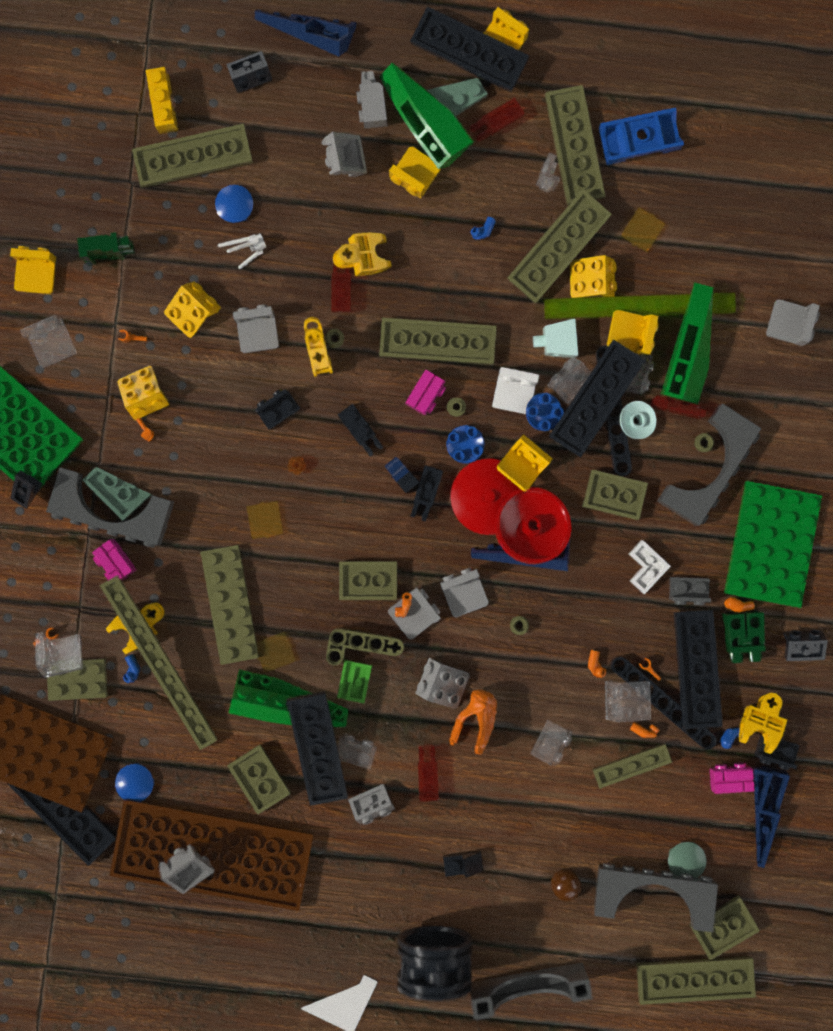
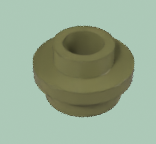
M331 329L326 333L325 341L329 347L338 348L344 343V335L338 329ZM338 336V341L333 342L331 338Z
M452 398L447 404L448 413L454 417L463 415L466 410V404L461 398ZM459 404L460 409L454 410L453 405Z
M702 433L695 438L694 445L698 451L708 452L713 448L714 440L711 435ZM702 439L706 440V446L701 445Z
M516 616L510 622V629L516 635H523L529 629V622L523 616ZM517 622H522L523 626L521 629L516 628Z

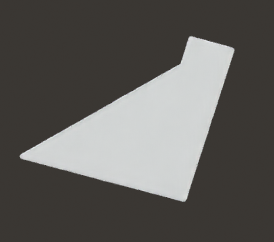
M364 975L360 984L304 1006L301 1009L341 1029L355 1031L377 981Z

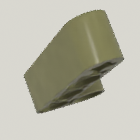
M336 628L329 636L326 659L331 665H339L344 659L346 648L398 656L404 650V643L398 637ZM341 632L344 636L343 641H335L333 638L334 633ZM353 636H361L363 643L355 645L352 641ZM378 638L381 640L382 646L374 648L371 645V641ZM385 639L389 640L388 644L393 645L394 642H398V646H401V648H397V651H393V647L387 646V650H383L385 646ZM331 652H339L341 655L340 660H332L330 657Z

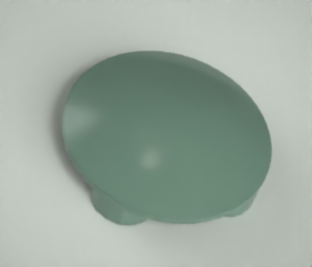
M682 842L669 850L668 865L673 875L681 876V873L693 875V878H698L704 872L707 862L706 855L696 843Z

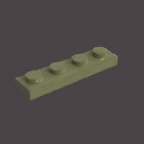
M663 743L593 768L592 770L598 787L603 788L670 764L672 761L666 744Z

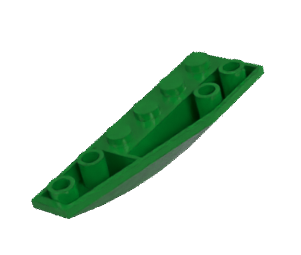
M391 63L380 75L399 114L438 169L449 167L474 143V140L454 113L395 63Z
M694 282L661 395L698 405L709 370L713 287Z
M239 669L229 714L266 722L292 725L286 702L287 698L312 693L276 677ZM327 700L333 727H346L349 709Z

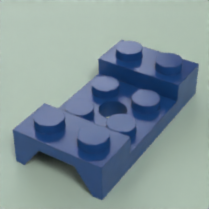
M676 107L601 123L599 132L606 165L624 162L629 158L652 153H667L681 150L684 142L679 137L677 129ZM644 131L647 138L644 140L639 139L637 132Z

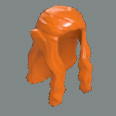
M481 689L474 690L471 693L469 705L459 714L454 724L449 740L451 745L457 744L465 719L470 715L477 714L480 729L475 752L482 755L493 731L495 715L497 713V700L492 693Z

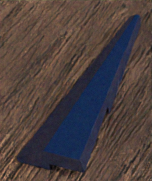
M259 9L255 11L256 20L338 57L348 50L356 28V22L353 21L346 25L339 24L337 19H333V22L314 16L291 14L290 17L280 16V12L269 14Z
M570 539L565 549L558 556L542 564L519 562L509 556L500 545L494 546L493 544H489L488 548L479 550L472 548L471 558L568 571Z
M769 766L754 768L757 866L762 868L765 867L781 816L779 809L790 777L785 770Z

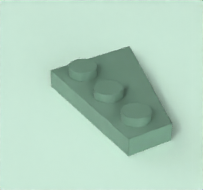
M478 78L427 90L448 107L455 116L487 97V92Z
M98 467L93 469L83 479L123 521L152 496L150 493Z

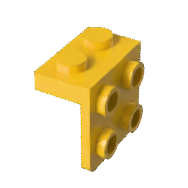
M497 7L493 12L492 22L484 34L519 50L528 37L529 29L523 21L514 19L509 11Z
M409 147L397 166L393 164L390 168L389 178L396 185L406 188L411 195L422 198L440 169L436 167L431 158L416 148Z
M18 246V249L11 248L10 256L17 260L14 289L18 292L52 294L56 256L46 248H37V250H30L26 246Z
M603 255L572 260L570 263L571 297L582 298L601 295L606 298H614L615 291L617 290L615 281L617 267L614 259Z
M193 281L180 287L164 313L187 337L191 338L196 334L206 318L216 314L221 307L213 297L203 290L201 285Z
M615 310L607 346L614 339L637 355L651 354L655 345L653 341L654 335L659 326L657 322L658 316L652 314L642 316Z
M147 366L117 381L124 406L134 420L169 405L168 399L159 387L152 366Z
M523 434L497 465V469L521 490L527 491L553 458Z

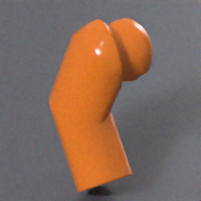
M410 593L402 595V607L395 608L396 617L404 618L407 616L412 605V595Z
M730 597L724 602L726 608L736 613L750 611L755 608L753 601L742 602L735 597Z
M591 650L588 668L595 677L603 678L606 676L607 671L598 662L600 652Z
M634 722L630 728L631 731L642 738H656L659 732V728L653 724L650 725L649 729H646Z

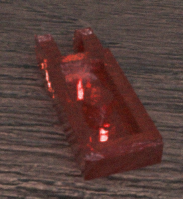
M513 98L484 115L482 119L471 125L470 129L474 132L483 125H486L488 129L476 137L478 142L522 118L525 113L516 98Z
M333 262L331 312L351 313L350 268H345V273H338L339 267Z
M660 395L653 397L650 401L652 408L695 419L705 417L706 410L701 409L700 405L690 404V406L683 405L682 401L671 399L670 402L665 396Z
M423 746L418 747L420 802L439 801L435 746H430L431 761H423Z

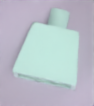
M575 319L545 326L543 328V335L533 336V347H544L546 356L576 358L578 356Z

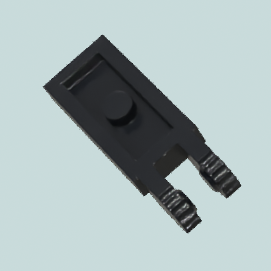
M353 403L338 414V417L360 446L362 445L370 457L374 455L373 451L365 443L370 438L374 441L377 448H383L375 437V433Z
M425 465L413 501L415 503L410 517L414 518L416 516L418 505L422 504L426 506L422 514V521L426 522L443 474L442 470Z

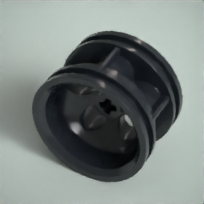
M418 926L399 933L398 953L401 955V969L397 973L398 991L407 997L422 1001H449L468 995L472 991V935L462 929L449 926Z

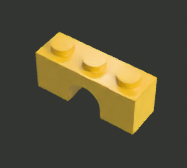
M165 67L145 70L156 129L159 134L178 131L176 113L170 96L172 94L170 78Z

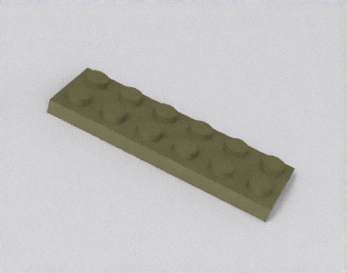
M583 85L545 92V100L567 206L582 189L595 200L604 199L605 192Z
M244 124L132 149L141 188L253 163Z
M582 189L507 279L530 300L537 303L612 214Z
M382 318L379 357L493 365L496 326Z
M239 545L200 552L220 664L224 665L259 658Z
M751 956L714 958L712 960L695 959L636 963L640 1005L756 998L754 963Z

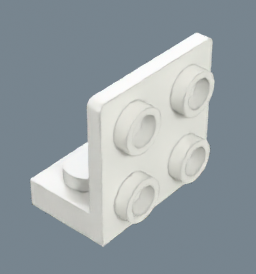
M501 367L492 407L526 414V407L534 395L539 375Z

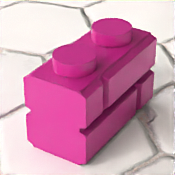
M425 370L405 402L406 405L424 416L427 412L431 414L436 406L434 400L437 396L441 397L446 389L444 387L445 381Z
M115 539L108 540L92 552L95 556L93 558L97 566H102L106 571L104 575L107 580L119 575L123 581L137 570Z
M734 763V766L727 767V764H716L714 768H710L711 791L715 794L754 792L753 769L746 765V763Z

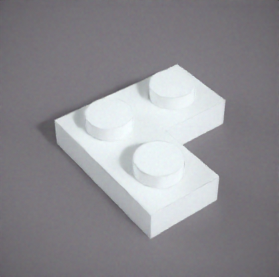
M643 540L629 553L642 566L631 578L630 582L643 594L671 567Z

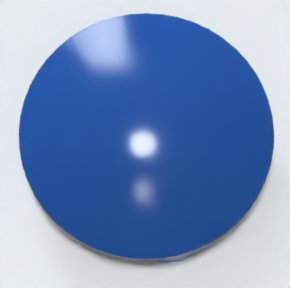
M229 185L217 194L215 208L223 220L238 223L248 219L253 209V199L246 188L239 185Z
M540 393L533 396L526 407V417L529 424L539 431L552 430L564 414L558 399L549 393Z
M462 425L451 431L446 445L449 455L455 461L471 463L482 455L485 442L478 429L473 426Z
M139 763L123 767L115 779L116 791L122 799L140 802L151 794L155 784L151 772Z

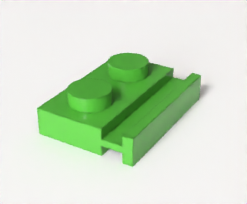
M345 660L337 698L365 703L372 665Z

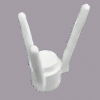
M254 234L249 237L218 244V247L243 243L227 249V253L248 246L251 252L255 251L253 255L238 266L239 269H242L257 256L263 254V249L266 248L261 234Z

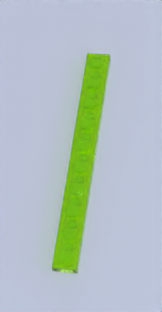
M735 293L713 294L712 314L736 312ZM690 294L544 299V318L613 317L615 310L642 316L651 314L656 316L684 315Z

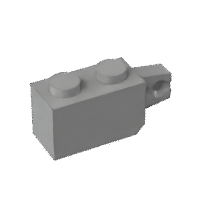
M373 71L362 72L361 84H359L360 91L356 92L358 104L362 103V110L359 111L360 123L364 122L365 129L387 126L383 85L376 82Z

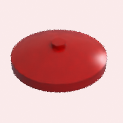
M480 459L465 466L453 482L450 495L453 512L464 527L475 533L494 535V521L498 507L507 496L520 489L498 471L497 465L501 460Z
M530 487L527 491L516 490L503 500L495 515L494 528L500 546L509 556L526 564H542L554 559L567 546L571 535V519L567 508L556 495L542 488Z

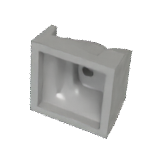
M332 132L322 140V144L328 146L326 148L327 158L325 163L328 168L332 169L329 172L330 175L348 174L349 177H357L367 173L360 135Z
M191 845L187 846L188 850L186 851L183 847L176 849L174 856L168 860V865L165 862L160 863L162 880L182 894L215 872L209 859L204 855L201 857Z

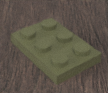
M591 470L582 507L639 520L648 483Z
M339 561V600H397V561Z
M106 658L46 662L48 701L108 697Z
M261 744L227 765L257 815L291 794V791Z
M739 895L715 909L713 932L693 930L691 923L689 924L710 960L760 931Z

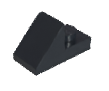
M20 470L15 475L10 499L27 509L42 487V482Z
M481 851L443 855L445 877L465 874V878H468L483 871Z

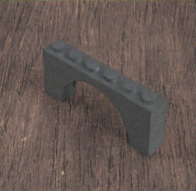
M724 404L718 405L708 420L719 432L725 447L724 464L717 478L706 487L695 491L683 490L673 485H667L657 500L658 503L694 526L703 525L709 517L707 513L719 502V494L725 492L730 484L728 480L731 476L736 475L740 468L738 466L739 463L747 458L750 453L749 447L757 442L760 437L759 432L762 429Z
M59 468L46 512L52 513L51 517L63 520L65 517L70 519V523L80 526L82 523L89 525V529L100 531L101 528L107 530L106 534L118 537V534H121L128 541L136 542L141 540L144 541L143 545L152 548L155 545L162 544L174 501L152 496L147 507L135 518L120 523L109 522L98 517L86 504L82 492L83 474Z
M611 863L598 865L594 903L595 916L614 919L617 907L626 894L637 887L655 884L674 890L685 900L690 911L693 930L713 932L718 884L712 877L701 876V879L693 878V875L681 873V876L673 875V872L670 871L656 873L653 869L642 868L641 871L634 870V867L627 865L619 868Z
M583 963L472 982L470 995L474 1019L494 1017L495 1011L502 1004L529 994L556 993L569 997L572 1002L593 999L590 981Z

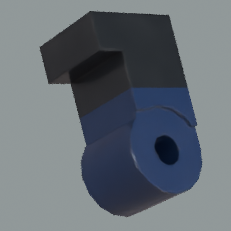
M397 457L384 466L405 494L419 484V481Z

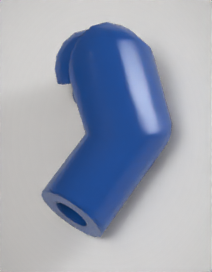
M487 217L484 226L471 229L472 237L476 240L489 237L496 220L492 217Z
M134 654L125 657L129 666L126 674L123 675V680L126 683L134 682L140 672V666Z
M740 727L729 728L724 732L721 737V746L723 748L730 749L736 737H739Z

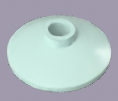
M634 401L627 404L621 411L620 425L627 436L633 439H644L653 433L656 427V415L652 407L647 403ZM634 418L637 419V421H638L637 424H634V422H633V419H634Z

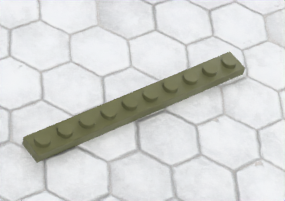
M119 575L100 585L101 589L199 749L201 750L216 742L218 738Z

